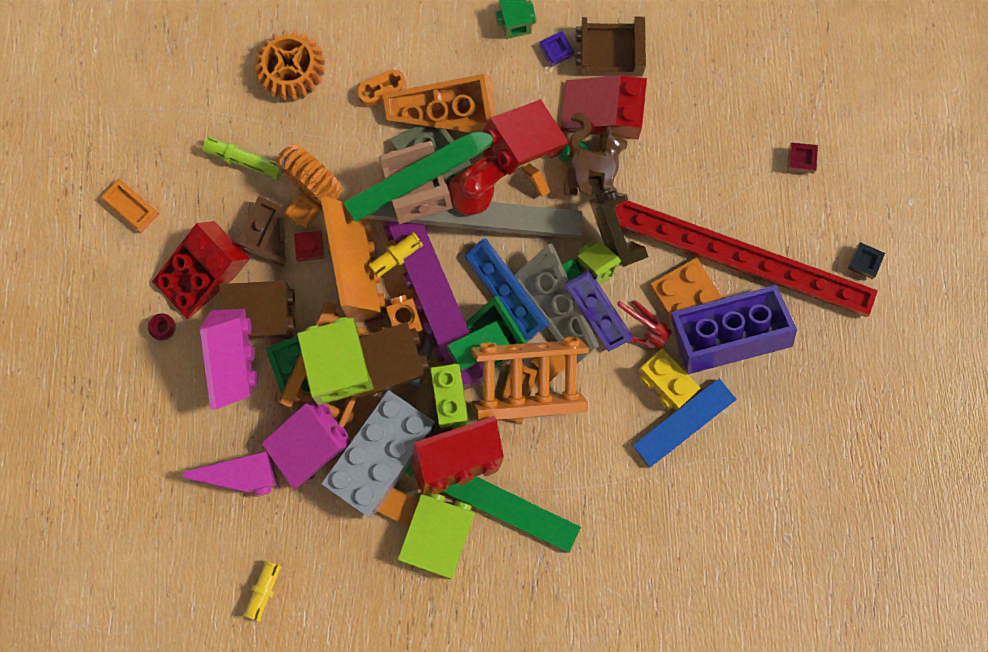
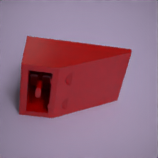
M215 221L196 223L152 282L186 319H190L220 292V284L230 283L238 275L250 258L240 247L236 246V243Z

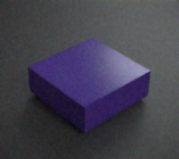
M563 31L539 42V47L551 67L574 56V50Z

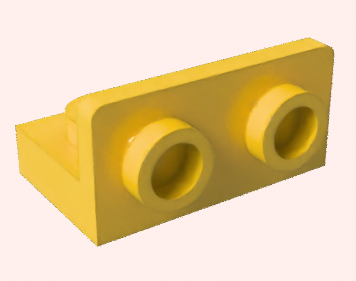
M663 348L637 371L641 375L639 380L648 389L653 388L660 395L658 400L668 410L672 408L676 412L700 389Z

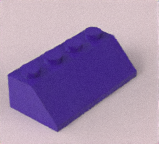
M777 285L671 312L678 350L687 374L793 347L797 328Z

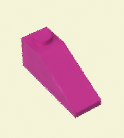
M268 452L183 472L184 478L242 492L254 493L255 497L272 493L271 488L278 487L273 459Z

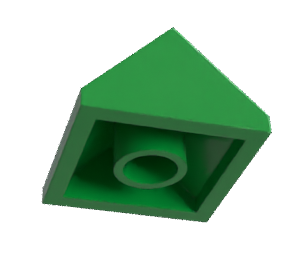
M498 296L492 298L465 322L470 334L497 322L510 345L527 344ZM510 359L494 360V369Z

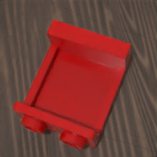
M541 99L490 118L482 131L492 136L493 142L490 146L498 157L500 165L504 167L508 175L515 173L519 166L545 155H548L550 159L557 157L569 143Z

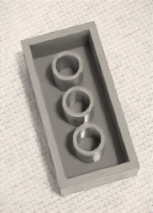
M388 390L322 482V485L372 519L410 465L414 443L429 438L437 427L436 423Z

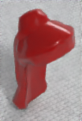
M491 147L483 151L482 159H479L467 170L458 172L457 176L450 181L448 186L452 205L464 215L484 212L492 201L496 182L505 175H508L504 167L500 165L498 157Z

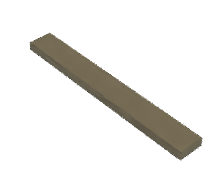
M393 202L365 218L398 222ZM491 202L489 207L480 214L464 215L452 205V209L405 222L581 239L582 211Z

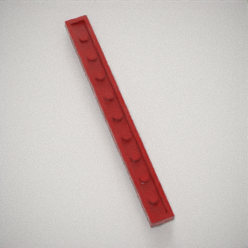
M629 200L617 205L616 214L623 230L858 315L868 317L871 313L878 292L876 289Z

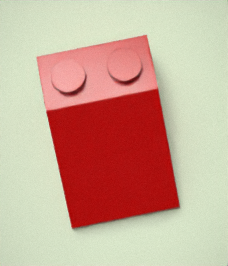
M616 75L566 80L561 131H578L581 128V124L572 121L571 116L575 113H582L591 122L592 129L589 134H605L609 126L612 132L619 134L621 138L639 140L643 125L647 78Z

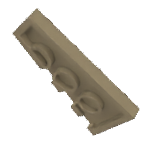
M548 244L514 276L550 325L547 327L558 341H563L565 337H577L589 347V353L577 354L578 364L596 350L599 345L587 318L565 286L569 279L553 244Z

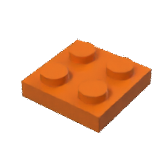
M698 258L691 260L650 284V288L671 322V312L723 299Z

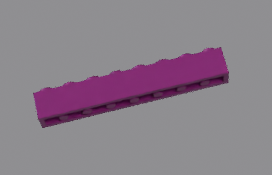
M386 221L387 225L383 226L388 241L394 240L395 244L410 235L411 232H414L420 239L419 242L421 241L423 247L417 249L404 259L403 264L407 272L403 274L408 289L414 288L417 297H414L413 301L418 313L424 311L427 321L423 322L428 337L434 336L437 342V346L433 347L439 363L444 361L446 365H453L455 363L447 350V346L470 333L423 224H399V222ZM482 362L461 372L463 390L483 383Z

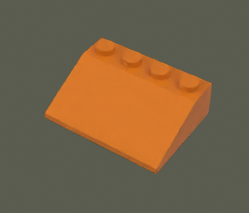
M321 197L340 305L348 319L353 318L356 323L383 318L382 309H386L384 294L378 293L377 283H381V278H377L372 271L373 269L368 265L372 263V258L377 257L374 242H369L367 232H372L370 220L363 218L355 223L343 202L329 197Z

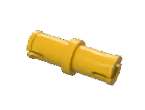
M411 232L410 235L395 246L390 245L387 247V252L368 265L373 269L372 271L377 278H381L382 275L397 264L402 265L404 259L417 249L423 247L421 241L419 242L418 236Z
M264 561L256 585H252L251 590H253V593L243 616L261 622V617L269 597L274 595L272 589L282 566Z

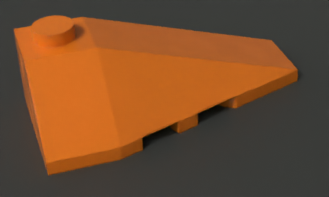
M486 74L382 94L386 119L389 121L473 132L483 130L490 118L494 117L495 114L491 76Z

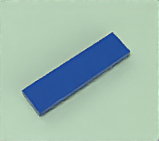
M487 238L482 239L464 255L494 297H499L526 341L532 340L550 325Z
M718 378L636 442L633 448L650 468L737 399L721 379Z

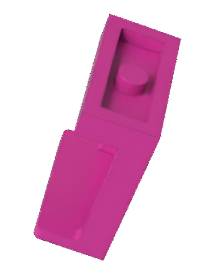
M315 401L306 403L262 443L293 489L309 483L315 478L314 474L340 451L347 449L351 443L346 430L339 426L326 404L318 405Z

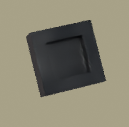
M860 242L855 248L847 269L874 279L885 253Z

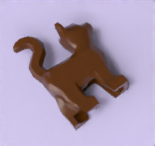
M582 113L573 114L571 120L580 123L581 128L574 132L569 139L570 153L568 170L564 179V195L577 196L578 189L581 193L590 195L592 193V186L589 184V179H598L600 191L608 188L611 191L617 190L613 186V181L619 169V155L627 148V141L622 139L619 134L613 133L611 127L608 126L605 134H600L602 152L580 148L579 142L588 137L592 129L591 122Z

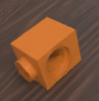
M404 294L390 299L391 304L386 305L392 327L403 323L396 319L395 314L399 308L405 307L411 311V318L407 321L410 329L416 328L417 332L423 330L412 297L407 299Z

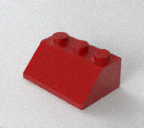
M492 416L414 443L410 467L422 495L430 492L432 495L438 494L446 490L447 486L456 483L464 485L472 481L473 477L481 474L489 476L499 470L504 454L496 417Z

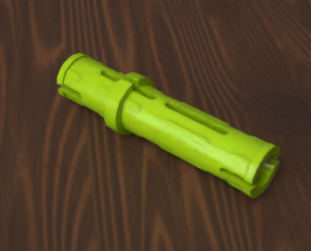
M210 136L204 142V153L219 157L227 164L234 163L275 180H279L282 171L278 169L275 161L238 148L237 144L224 143Z

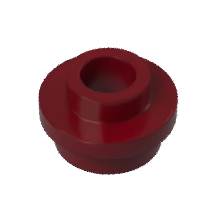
M156 314L148 323L149 334L159 341L168 340L176 331V323L168 314ZM166 323V330L159 332V326Z

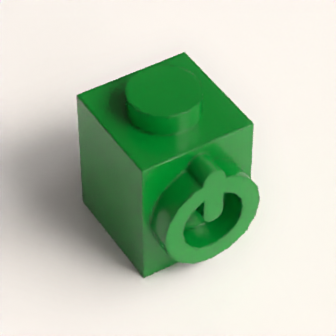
M499 0V10H495L498 26L503 25L506 39L531 34L532 25L536 24V15L532 1Z

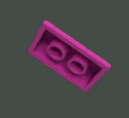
M245 309L211 310L200 328L210 409L213 410L250 397L253 388L257 387L258 377L257 371L252 370L251 361H254L255 352L253 344H249L248 335L251 334V320L246 318Z

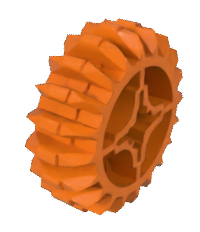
M283 30L281 37L273 33L272 41L264 39L266 47H258L259 55L254 56V61L257 64L254 66V71L257 74L259 84H263V89L266 92L271 91L272 96L275 98L281 94L282 99L285 101L289 95L295 101L298 97L297 94L301 93L303 97H307L306 90L308 89L315 92L316 87L314 83L321 84L322 78L320 75L325 74L323 66L325 65V59L321 56L323 52L317 46L316 41L313 38L309 40L305 33L299 36L295 30L291 35H288L287 31ZM309 57V67L307 71L303 73L302 67L305 64V60ZM277 58L278 63L274 67L275 70L270 74L271 64Z
M290 143L279 153L275 160L282 174L319 206H322L321 197L337 200L343 192L341 184L325 165L299 145Z

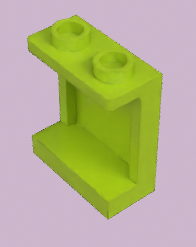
M339 318L334 320L332 324L322 327L318 325L306 328L304 332L297 333L311 395L318 405L374 389L367 371L358 335V326L353 318Z
M453 364L431 368L438 420L442 433L468 425L469 420L460 365Z
M431 492L428 496L421 494L398 560L453 579L476 514L471 512L472 506L456 501L455 505L444 502L445 497L442 495H432Z

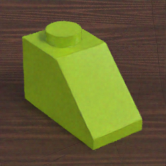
M598 242L594 246L592 243H589L578 251V267L584 272L590 269L600 285L616 275L621 260L602 242Z

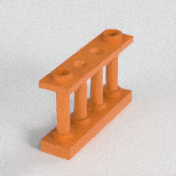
M326 301L314 326L322 327L332 324L334 320L339 319V314L335 312L338 305ZM358 326L359 338L373 334ZM381 327V328L378 329L377 332H379V331H381V330H384V329H387V328ZM302 352L278 401V404L287 408H291L293 403L305 405L315 401L312 396L303 393L304 389L300 388L304 378L308 379ZM359 394L347 397L342 410L325 403L330 408L331 415L337 420L336 422L339 426L343 428L344 426L347 428L350 426L355 414L351 410Z
M565 337L563 341L500 346H497L495 343H482L480 347H472V354L477 362L483 361V397L478 401H472V412L476 419L480 421L495 416L496 420L588 412V401L580 392L576 391L577 354L589 353V347L577 337ZM565 355V391L562 394L549 393L550 356ZM538 357V393L535 396L525 397L522 395V358ZM511 359V395L508 398L497 399L494 397V360Z

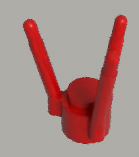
M633 300L632 304L650 321L624 303L618 302V307L648 327L643 335L648 338L647 340L633 336L630 342L643 345L650 350H653L655 346L662 349L669 339L672 330L668 329L666 324L659 321L637 300Z

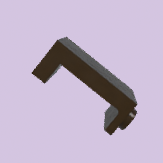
M610 188L595 193L596 198L589 200L603 243L621 260L620 266L625 267L648 258L645 246L632 241L626 243L614 209L616 204L628 200L627 194L617 192V190L611 191Z

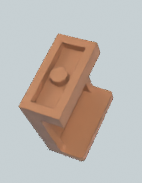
M432 141L417 143L414 146L398 151H390L379 156L385 179L434 153ZM442 175L405 196L392 200L399 224L452 209L450 194Z

